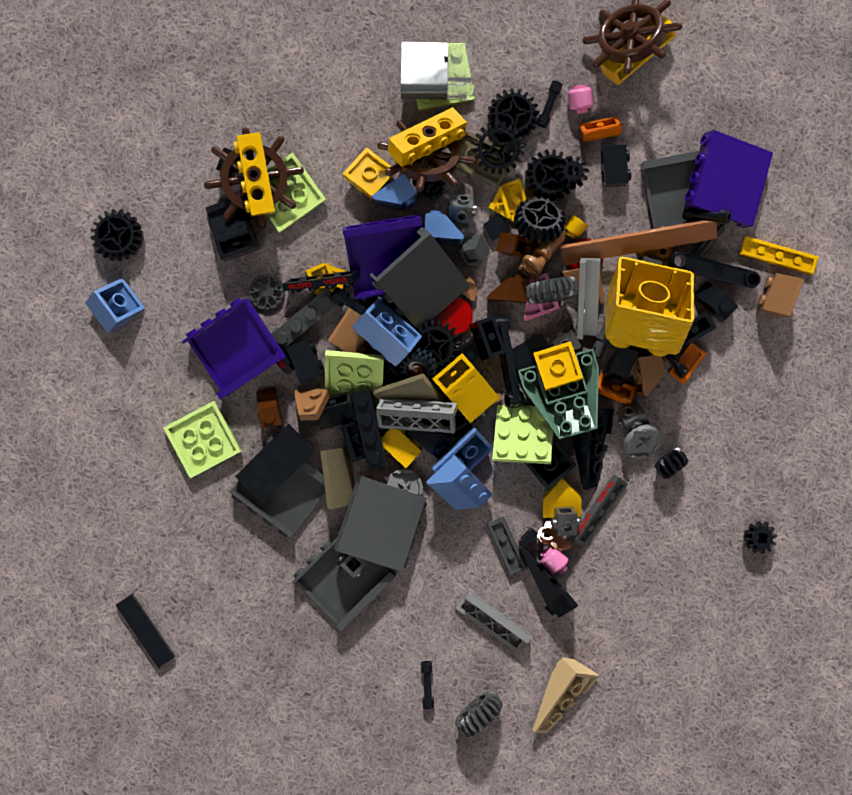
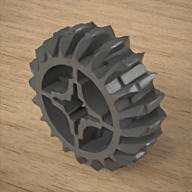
M572 276L538 281L526 287V297L530 304L561 301L576 297L579 294V286L576 278Z
M487 691L479 695L457 716L455 725L459 732L465 737H471L479 733L498 716L503 707V702L493 691Z

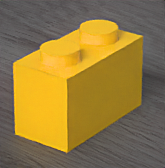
M389 429L382 437L384 448L407 468L422 452L420 449L421 445L414 439L410 440L406 436V430Z

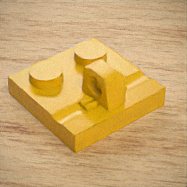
M366 148L343 172L342 177L372 199V195L384 188L395 174L386 176L385 170L392 166Z
M571 341L533 353L545 391L583 379Z

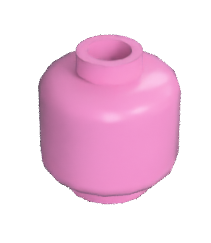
M587 84L572 86V90L568 92L570 109L576 110L577 114L588 112V108L594 105L592 88L587 87Z
M550 546L540 554V564L550 575L557 573L561 575L567 570L568 557L562 550H557Z

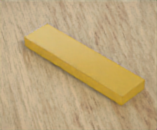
M748 236L743 237L739 251L741 256L808 275H814L819 256Z

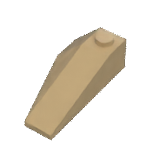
M562 658L559 660L547 685L533 727L534 733H547L563 717L561 712L569 707L572 708L576 704L573 700L580 693L585 695L599 675L574 659Z

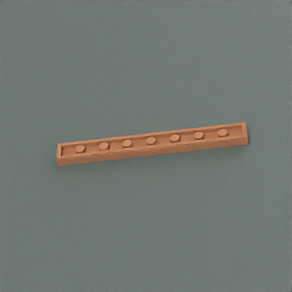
M707 219L561 245L562 263L565 266L580 263L581 258L604 259L718 239L717 221Z

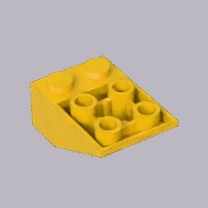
M463 353L432 379L451 402L457 403L458 410L470 423L500 398Z

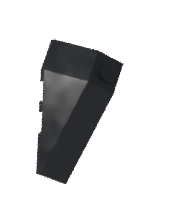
M598 408L597 429L572 436L582 489L584 490L598 486L603 467L600 459L603 452L607 451L608 445H604L606 435L612 432L614 409Z
M520 544V551L547 605L545 609L552 616L556 614L559 618L575 609L578 604L571 595Z

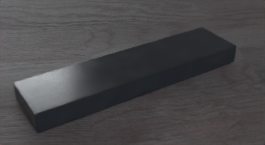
M133 593L116 604V607L158 668L175 657Z

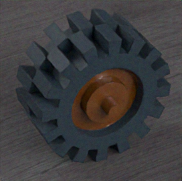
M417 348L416 351L412 349L400 364V374H404V379L424 374L431 381L437 370L435 357L431 358L433 354L431 352L426 354L427 350L425 349L421 352V348Z

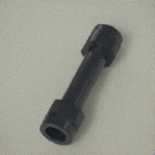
M555 80L552 81L549 88L550 93L544 110L539 115V121L536 123L537 126L547 128L550 121L549 115L557 95L560 94L563 86L562 83Z
M689 207L684 208L682 217L687 221H694L696 218L718 220V223L725 224L730 223L731 212L727 210H720L719 212L696 211V208Z
M673 354L664 356L675 369L674 373L680 379L689 372L684 364H680Z
M432 661L421 662V673H423L424 682L423 709L434 708V697H432L431 689Z

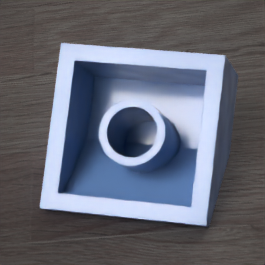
M403 174L372 195V199L377 206L398 210L406 208L409 210L417 204L415 201L418 200V194L408 178Z
M441 211L426 213L425 230L434 237L437 243H463L464 235L445 214H441Z
M123 278L93 291L85 302L107 333L122 327L145 309Z

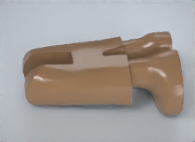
M563 231L561 236L556 238L554 242L550 240L547 244L542 242L535 249L533 255L524 256L522 259L523 263L518 267L519 272L528 279L537 280L543 268L565 240V232Z

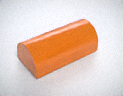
M616 116L579 125L583 143L622 134V126Z
M600 373L598 393L627 406L630 405L636 387L625 382L622 386L614 385L604 380L605 374Z

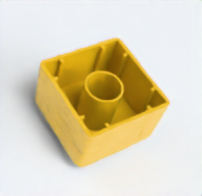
M620 257L607 293L605 314L606 339L615 347L627 348L631 345L648 349L650 353L656 356L678 354L694 322V274L683 269Z

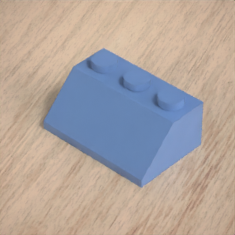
M380 297L352 326L359 336L367 340L372 348L378 350L395 367L410 353L422 337Z
M473 427L432 466V469L437 472L455 455L471 471L493 450V447Z
M455 455L426 482L455 510L480 508L493 495Z

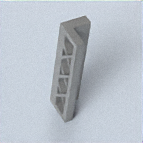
M581 258L577 339H583L584 335L597 336L601 260L599 258Z
M381 398L376 408L378 428L455 433L457 403ZM383 416H389L393 421L383 422ZM408 417L413 422H411L410 424L405 423L401 420V418ZM426 418L432 423L424 425L420 420ZM450 420V426H443L439 421Z
M469 589L455 607L516 653H518L525 642L528 643L532 638L529 632ZM468 600L475 606V610L466 611L461 606ZM478 613H486L490 616V621L482 623L478 618ZM500 623L505 627L506 633H496L493 624ZM515 634L521 639L516 647L510 643L509 635Z

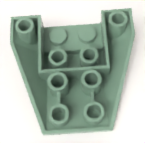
M593 349L575 354L583 376L582 380L547 391L544 389L537 365L518 370L523 390L559 440L595 430L598 427L599 366Z

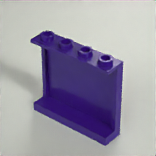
M716 130L705 132L700 139L701 146L695 158V168L690 176L691 183L685 195L684 207H694L707 212L727 210L731 212V221L736 222V226L741 228L753 227L773 152Z
M420 214L343 227L342 231L350 271L359 270L360 278L353 285L355 299L365 301L369 300L372 296L383 298L384 291L381 290L379 292L372 284L374 280L370 274L372 273L376 277L380 275L420 238L417 234V231L422 227Z
M248 298L234 300L230 303L231 307L228 310L224 308L215 314V319L212 321L210 318L200 324L202 328L191 330L186 334L187 338L181 341L183 344L186 342L190 344L220 389L216 393L220 400L286 357Z

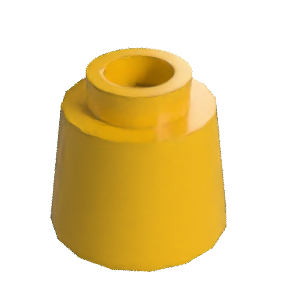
M571 214L565 227V234L574 239L579 237L589 226Z

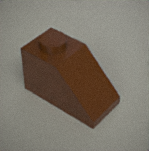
M501 232L496 251L522 260L526 255H533L539 244L533 241L530 242V240L524 239V237L518 234Z
M512 275V278L509 277L487 296V300L526 303L528 279H524V275Z
M276 388L256 391L257 407L262 429L282 425L283 419Z

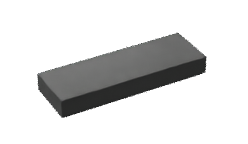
M504 516L487 523L486 525L510 577L528 569Z

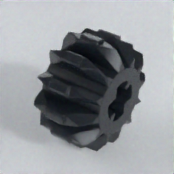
M572 156L568 157V161L563 158L561 160L562 165L558 164L556 167L559 172H556L555 176L562 177L558 183L562 184L565 182V189L568 188L569 184H571L572 190L576 189V184L581 187L583 186L582 180L586 181L588 179L585 174L589 172V169L583 168L586 165L585 161L581 164L579 163L580 157H577L575 161H573ZM569 171H576L575 175L568 174Z
M413 179L412 184L416 188L417 180ZM442 180L425 182L424 189L420 193L430 200H437L443 194L445 183Z
M675 448L660 458L654 467L659 475L667 479L683 469L689 460L683 451Z
M756 521L755 525L749 524L750 531L744 530L746 534H749L743 537L744 541H749L746 547L752 548L754 553L759 550L761 554H764L765 549L772 551L771 544L777 545L775 541H772L778 537L777 534H773L775 528L769 527L767 522L762 524L760 521ZM759 534H762V536H761V538L763 539L762 541H759V540H758V539H759V536H758Z

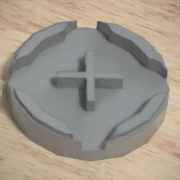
M641 425L633 429L626 436L623 447L625 452L633 459L646 458L649 456V453H654L661 444V435L654 426Z
M410 469L394 471L389 475L385 483L420 496L423 493L421 478Z

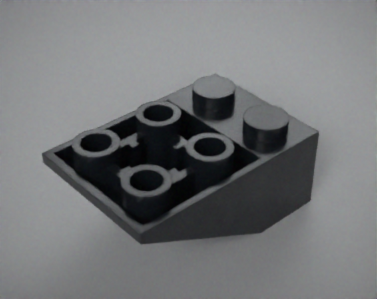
M229 199L206 207L214 241L220 258L224 262L261 249L246 210L238 207L231 219L226 220L224 218V213L232 203Z

